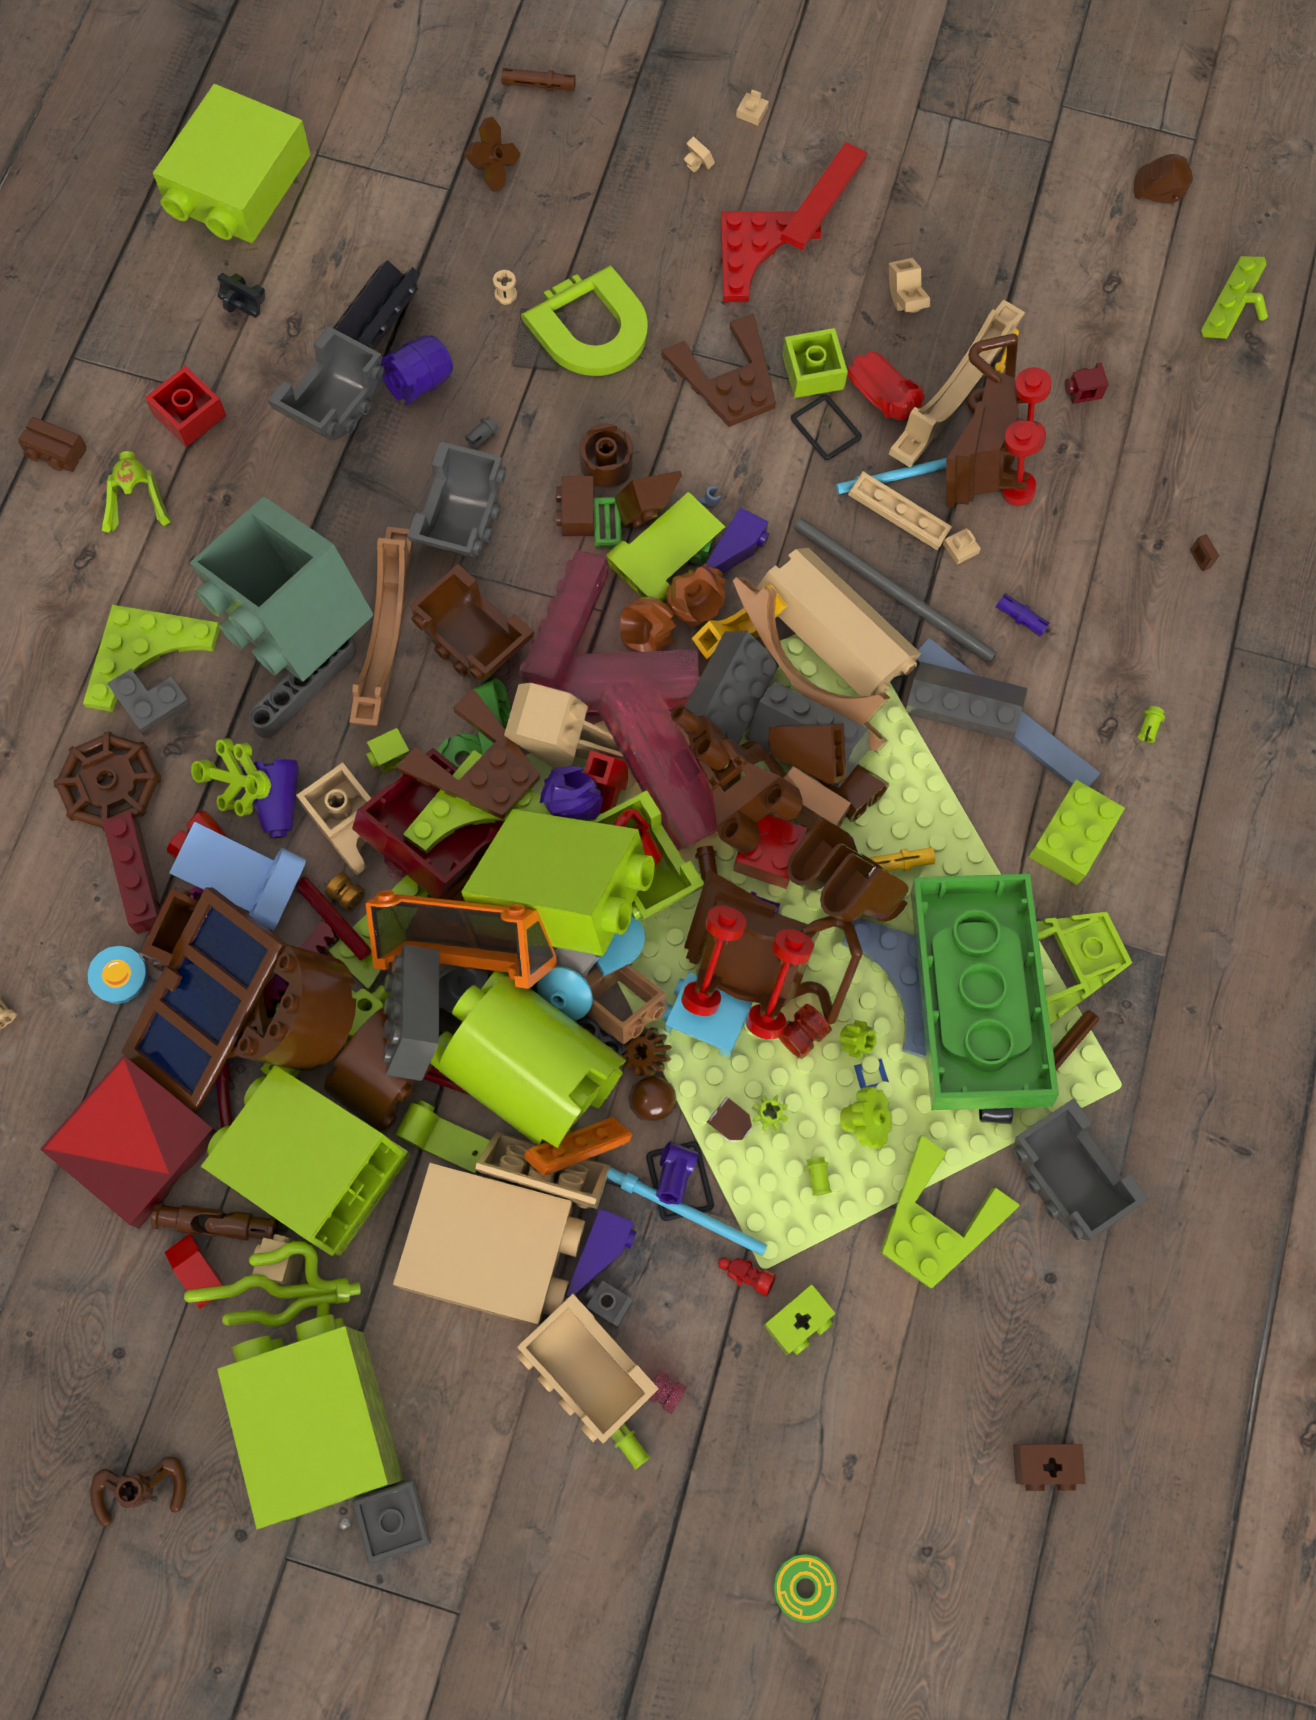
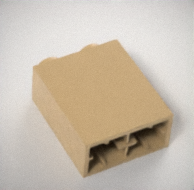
M429 1163L393 1285L401 1290L539 1327L542 1324L544 1314L551 1315L565 1301L569 1281L555 1278V1273L561 1253L576 1257L585 1221L571 1217L573 1204L570 1200Z

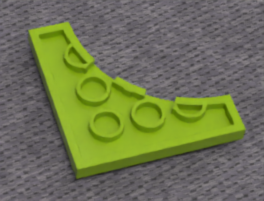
M112 605L83 704L87 708L113 712L118 699L108 686V682L129 669H132L134 673L140 668L144 669L151 663L161 659V655L177 650L179 652L192 650L214 651L220 631L219 623Z
M474 750L452 776L460 780L483 755ZM440 790L404 832L403 836L408 842L425 854H428L435 845L454 833V830L472 823L477 825L494 823L495 820L505 821L510 812L504 819H501L469 805V802L459 797L454 798L445 794V791ZM530 790L513 808L551 815L544 802L540 803L541 796L533 790Z

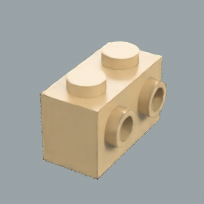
M274 1234L273 1240L263 1238L262 1243L256 1246L254 1254L276 1251L285 1244L295 1241L292 1238ZM294 1254L280 1263L255 1266L252 1275L262 1274L276 1283L288 1286L297 1285L305 1257L302 1254Z

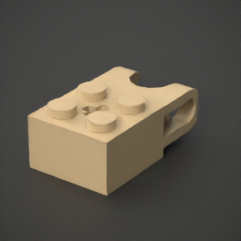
M341 763L296 796L303 809L355 875H359L366 869L360 852L361 847L367 841L358 835L352 827L357 810L368 802L371 797L345 764Z

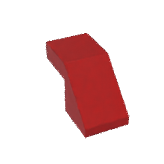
M191 1234L165 1251L172 1270L186 1291L224 1286L218 1272L205 1259L196 1239ZM212 1300L195 1302V1304L201 1309Z

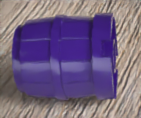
M424 335L404 344L396 352H391L382 357L381 363L385 370V374L382 375L383 381L398 401L402 398L405 400V405L417 400L420 395L437 388L439 384L450 377L453 370V363L446 347L438 338L432 335Z

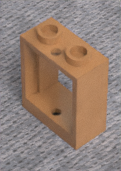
M793 766L787 775L800 789L803 805L799 814L792 820L806 827L807 830H810L815 822L822 817L841 827L851 803Z
M630 964L604 977L597 967L585 977L593 995V1003L587 1015L623 1045L631 1038L638 1037L645 1026L652 1020H658L665 1011V992ZM618 981L646 1002L644 1006L623 1023L596 1001L597 998Z

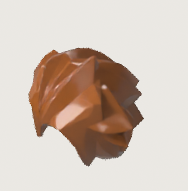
M705 563L696 570L689 569L688 573L674 577L672 585L668 586L666 596L667 606L673 611V616L678 620L685 621L689 627H696L703 622L707 623L713 617L718 616V612L723 608L725 602L724 591L726 589L723 585L726 580L721 578L723 573L719 569L712 568L708 563Z
M654 597L635 599L624 607V613L620 615L621 622L619 627L622 631L620 632L622 642L630 651L635 652L636 658L643 656L646 662L652 659L662 660L666 647L675 642L671 636L673 633L672 629L676 626L672 618L674 613L665 603Z

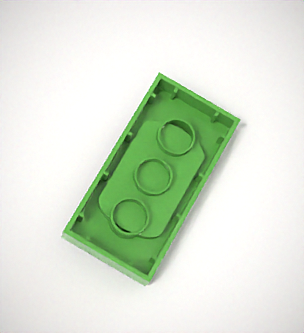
M1030 874L914 877L911 888V902L931 1110L1053 1107L1059 1092Z

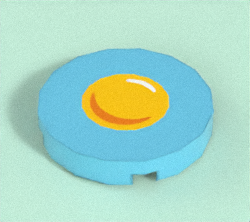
M108 947L98 953L91 961L87 973L88 984L93 993L103 1001L113 1004L127 1003L142 992L141 989L148 979L147 965L139 957V954L129 947Z

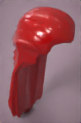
M868 351L867 356H856L852 360V366L847 367V375L852 384L874 406L883 412L886 419L893 418L894 420L906 422L914 407L918 409L923 407L925 402L923 388L911 379L907 380L876 351Z

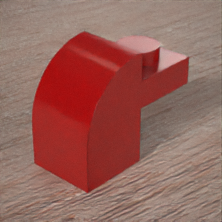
M590 750L584 774L589 775L596 785L595 788L601 791V796H604L599 811L604 813L616 807L620 791H626L628 768L623 760Z

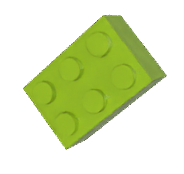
M1075 780L1028 857L1073 884L1078 885L1088 873L1125 807L1082 782Z

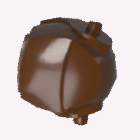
M1169 154L1149 164H1145L1138 170L1135 176V198L1139 200L1144 197L1160 203H1172L1186 195L1193 181L1192 170L1187 159L1178 154Z

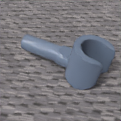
M710 486L706 490L705 496L699 498L698 501L702 505L706 504L708 507H715L719 503L721 495L712 497L716 493L717 487Z

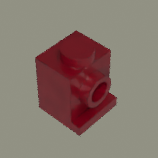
M1102 362L1096 363L1093 369H1079L1073 372L1071 378L1065 380V391L1067 394H1070L1073 404L1103 398L1109 383Z

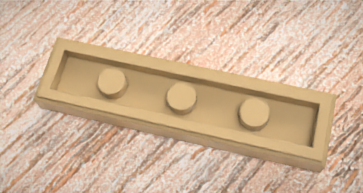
M862 471L848 494L936 550L939 549L952 528L951 525Z

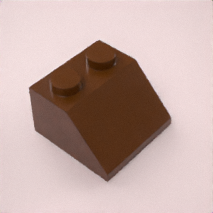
M681 471L634 479L614 498L623 528L633 526L634 529H640L648 526L651 519L658 517V513L667 505L682 477Z

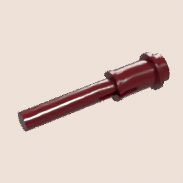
M208 1053L206 1054L207 1058L211 1059L212 1056ZM228 1059L214 1082L217 1087L221 1128L231 1126L233 1123L228 1082L231 1081Z

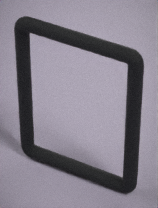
M822 395L791 415V421L825 460H830L862 438V434L828 395ZM824 400L827 401L856 435V437L828 455L796 419Z
M696 1141L679 1144L687 1148L694 1147V1151L698 1152L697 1163L708 1205L695 1209L701 1212L710 1211L714 1207V1202L700 1146ZM664 1148L650 1151L646 1155L653 1188L656 1190L658 1180L652 1157L662 1155ZM657 1204L663 1221L683 1218V1216L677 1213L666 1215L664 1207Z

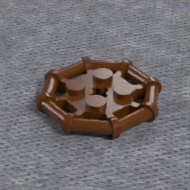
M107 731L100 737L68 749L70 753L58 778L54 780V787L58 789L67 810L66 816L71 821L85 822L100 827L103 831H105L102 822L104 819L131 812L134 817L144 816L147 813L146 808L157 783L161 782V775L157 773L147 751L148 746L144 742L138 743L113 735L111 731ZM114 746L129 752L125 756H119L112 752V747ZM100 748H103L102 752H99L93 756H90L88 758L84 756ZM136 758L139 759L145 773H135L131 763ZM78 761L82 762L80 774L77 773L76 777H71ZM108 774L110 778L114 777L111 784L107 786L105 784L100 785L104 781V775ZM145 782L137 801H135L132 796L136 792L137 783ZM71 787H78L81 798L77 802H75L72 795ZM125 802L131 805V807L110 816V809ZM88 805H93L98 809H102L101 816L84 811V809Z

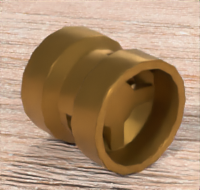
M341 872L329 882L325 889V894L332 900L336 899L340 907L349 912L363 899L365 889L358 884L354 885L350 877Z

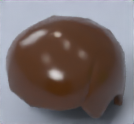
M656 1076L646 1077L638 1081L632 1087L628 1097L630 1109L641 1120L658 1121L667 1117L673 1112L677 1102L676 1092L672 1084L668 1080Z

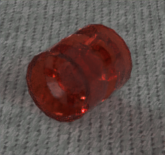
M806 1003L794 1014V1021L788 1020L786 1022L782 1035L778 1037L782 1044L799 1059L805 1058L814 1049L815 1041L821 1042L832 1031L830 1024L823 1015L813 1006Z

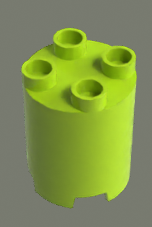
M495 971L482 989L472 985L458 1000L452 1015L462 1021V1024L454 1035L446 1031L439 1037V1045L430 1062L442 1074L534 1144L540 1145L548 1142L558 1148L566 1134L571 1133L569 1130L571 1126L580 1119L590 1105L598 1109L601 1108L623 1074L619 1067L626 1062V1059L531 988L515 987V980H511L507 972Z

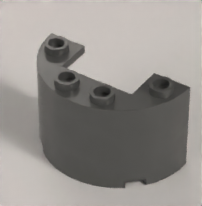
M328 326L314 343L317 361L294 389L283 381L270 396L268 402L275 411L329 440H336L347 433L351 434L362 415H366L370 411L372 406L371 399L378 380L383 375L384 367L381 366L382 357L380 353Z
M440 441L432 462L435 478L423 514L415 512L407 537L409 541L475 558L480 555L485 542L490 543L492 539L493 527L491 525L493 519L497 520L500 514L501 504L498 503L500 486L504 483L506 477V468L502 467V457Z
M1073 1098L1016 1136L1015 1147L1012 1148V1151L1027 1175L1025 1179L1027 1187L1032 1193H1038L1044 1202L1043 1208L1051 1219L1057 1218L1076 1240H1091L1148 1201L1149 1198L1131 1174L1122 1179L1086 1130L1092 1122Z

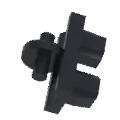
M221 273L218 276L220 283L218 298L223 300L224 310L233 312L238 308L254 318L260 315V304L265 300V289L259 285H255L252 288L246 286L244 278L237 273L231 277Z

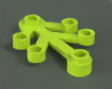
M229 738L219 739L216 742V751L223 758L229 771L216 768V765L209 760L194 761L191 766L192 777L197 783L210 782L212 779L230 783L225 792L217 797L216 804L218 809L222 812L234 809L238 816L250 815L253 811L252 803L256 798L264 799L268 796L271 788L270 779L265 772L257 770L253 764L250 744L239 743L234 746ZM235 758L241 762L247 775L243 774ZM245 787L246 793L242 799L235 801L234 798Z

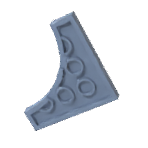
M860 918L851 921L863 951L862 955L873 963L876 962L884 970L897 995L900 996L904 1009L905 1025L902 1052L926 1059L915 935ZM844 936L842 945L848 947L846 938Z

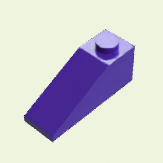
M740 507L706 563L712 568L719 569L722 573H725L753 556L758 547L763 548L769 538L770 533L767 532L768 521Z
M599 1209L565 1295L566 1298H569L572 1294L577 1296L622 1255L625 1247L631 1249L637 1231L632 1230L634 1222Z

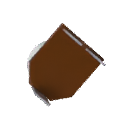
M728 1096L707 1120L710 1126L716 1129L725 1140L730 1142L743 1140L752 1130L750 1114L729 1099Z

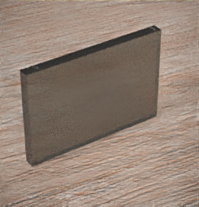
M521 308L514 358L512 360L513 367L558 372L560 365L549 355L522 320L521 314L529 309ZM553 311L565 325V320L567 319L566 312Z

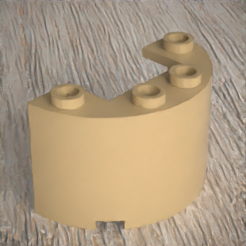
M574 1294L517 1347L521 1351L517 1358L528 1370L534 1366L541 1373L537 1379L549 1393L555 1389L560 1394L562 1399L558 1403L570 1416L576 1412L585 1423L581 1427L582 1431L592 1442L598 1438L604 1444L659 1389L602 1328Z

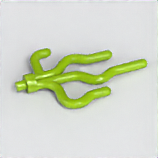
M295 1241L285 1244L276 1251L253 1254L249 1258V1263L252 1266L272 1265L280 1263L294 1254H302L305 1257L307 1284L281 1286L274 1280L268 1279L265 1275L253 1274L245 1276L231 1285L188 1290L184 1294V1300L192 1303L238 1296L253 1287H261L277 1298L300 1297L279 1314H271L263 1310H247L226 1313L222 1317V1322L226 1326L259 1323L267 1327H278L287 1324L303 1309L311 1306H317V1318L329 1315L330 1304L348 1303L350 1296L360 1295L359 1282L348 1283L347 1278L321 1279L317 1272L318 1257L316 1250L306 1242Z

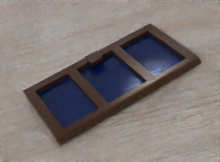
M206 887L172 952L173 957L169 966L164 967L121 1053L190 1110L199 1112L271 977L277 960L287 943L216 889Z

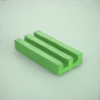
M593 498L595 549H600V547L611 549V546H616L621 542V518L615 498ZM599 504H604L605 539H600ZM609 504H615L616 539H611Z

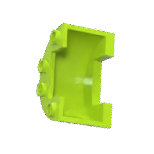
M647 790L602 813L596 819L589 820L590 822L613 825L625 809H636L650 825L648 830L662 852V859L655 867L653 881L647 891L638 890L631 903L633 919L641 921L697 892L704 885L692 862H684L663 828L661 812ZM631 817L625 827L631 828L638 824Z

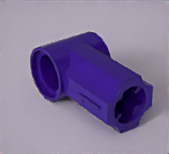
M672 1141L666 1144L660 1158V1166L663 1168L656 1191L659 1201L668 1205H679L683 1201L688 1177L695 1168L698 1152Z

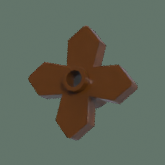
M493 117L485 118L479 127L481 142L470 143L464 155L473 167L484 170V181L492 191L501 190L506 181L504 166L515 165L520 157V152L513 143L501 144V127Z

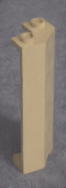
M809 548L795 549L788 555L789 561L780 569L775 565L766 573L757 586V589L760 591L767 585H773L788 605L778 617L861 697L887 693L890 688L888 684L893 677L904 674L908 675L917 666L916 660L921 653Z

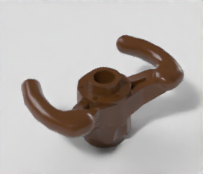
M168 1456L163 1458L150 1471L121 1477L109 1469L98 1471L93 1476L90 1492L93 1512L100 1525L106 1527L110 1525L112 1519L103 1501V1489L105 1487L114 1492V1497L117 1498L122 1507H139L150 1500L154 1487L168 1474L173 1477L174 1481L170 1510L174 1513L180 1511L185 1498L186 1479L179 1459ZM134 1486L138 1487V1494H134Z

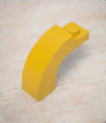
M767 585V586H766L767 589H768L769 587H772V588L777 592V590L773 587V585ZM778 592L775 601V618L788 606ZM743 608L726 619L719 621L709 620L691 639L705 658L710 659L725 631H748L755 639L759 638L760 635L747 611Z

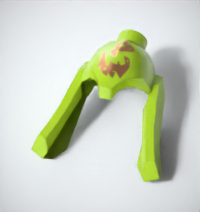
M121 452L119 454V461L113 467L112 474L108 475L106 509L102 531L111 533L119 524L117 485L123 489L125 494H130L133 487L139 482H145L149 485L148 492L155 507L157 520L163 526L171 522L162 501L155 476L151 470H147L142 463L136 460V454L133 452Z

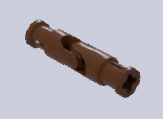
M156 1202L151 1216L152 1229L157 1230L160 1227L177 1229V1232L209 1236L223 1235L231 1239L246 1241L249 1238L273 1240L274 1234L277 1235L279 1220L273 1216L271 1219L254 1217L252 1213L238 1211L227 1214L219 1209L182 1205L181 1207L164 1206L163 1202ZM200 1214H209L205 1222V1228L199 1224L198 1216Z

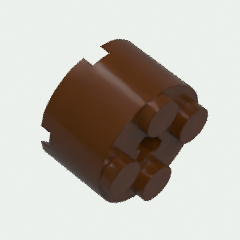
M608 423L591 427L580 441V466L584 476H593L594 486H613L629 478L633 457V444L629 434L626 431L623 432L617 429L616 425Z

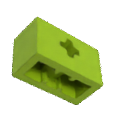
M811 1284L767 1321L763 1327L786 1355L792 1351L795 1355H798L810 1344L807 1340L809 1336L815 1331L821 1335L834 1324L830 1318L836 1313ZM796 1314L798 1317L805 1315L808 1318L805 1322L806 1330L803 1327L796 1329L794 1326L797 1322Z

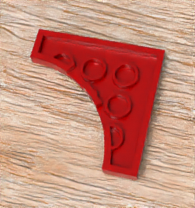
M721 211L723 302L749 301L750 285L757 267L776 251V248L786 243L780 240L781 233L797 211ZM821 224L811 239H820Z

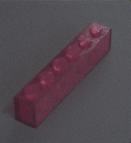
M576 550L573 559L568 560L564 579L559 580L557 594L548 604V614L545 619L540 621L539 634L536 640L533 639L530 643L529 656L527 660H523L521 663L520 676L523 677L524 684L534 683L559 690L609 575L607 556Z

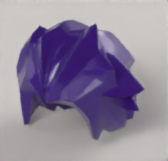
M577 766L554 768L548 778L544 780L545 786L541 792L540 803L544 802L551 815L584 821L597 818L604 796H601V791L595 788L596 785L593 779L581 772L584 768Z

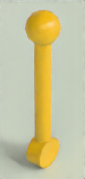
M1015 328L1013 333L1018 336L1019 330ZM1007 346L1004 349L1000 362L996 363L994 367L995 371L1003 373L1005 370L1004 363Z

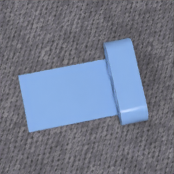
M194 822L169 873L203 890L206 887H213L235 905L249 911V915L264 927L273 931L301 875L306 859L281 848L275 859L272 860Z

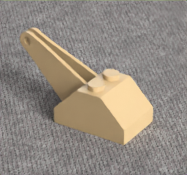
M534 683L518 685L504 736L552 768L573 766L575 757L588 760L591 750L623 760L628 768L648 773L655 772V764L658 762L657 755L640 749L585 721L588 706L572 694Z

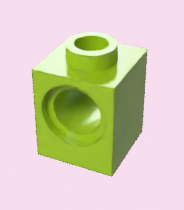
M398 728L367 742L370 752L366 753L367 758L373 769L378 767L382 775L396 769V766L410 753Z

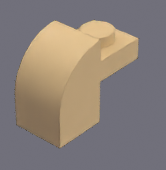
M913 258L890 262L889 285L896 310L915 313L923 308L930 307V297L921 287V267Z

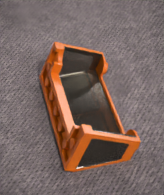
M391 890L378 892L377 896L365 903L374 969H389V963L393 962L395 955L400 956L404 944L439 950V964L509 973V978L515 980V987L529 989L557 966L556 953L536 909H527L524 905L500 906L399 895Z

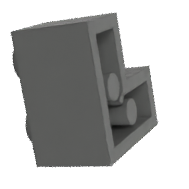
M132 669L107 683L143 735L190 705L172 676L149 691L145 689Z

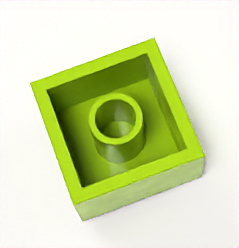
M835 328L785 337L782 357L794 398L844 389L848 371Z

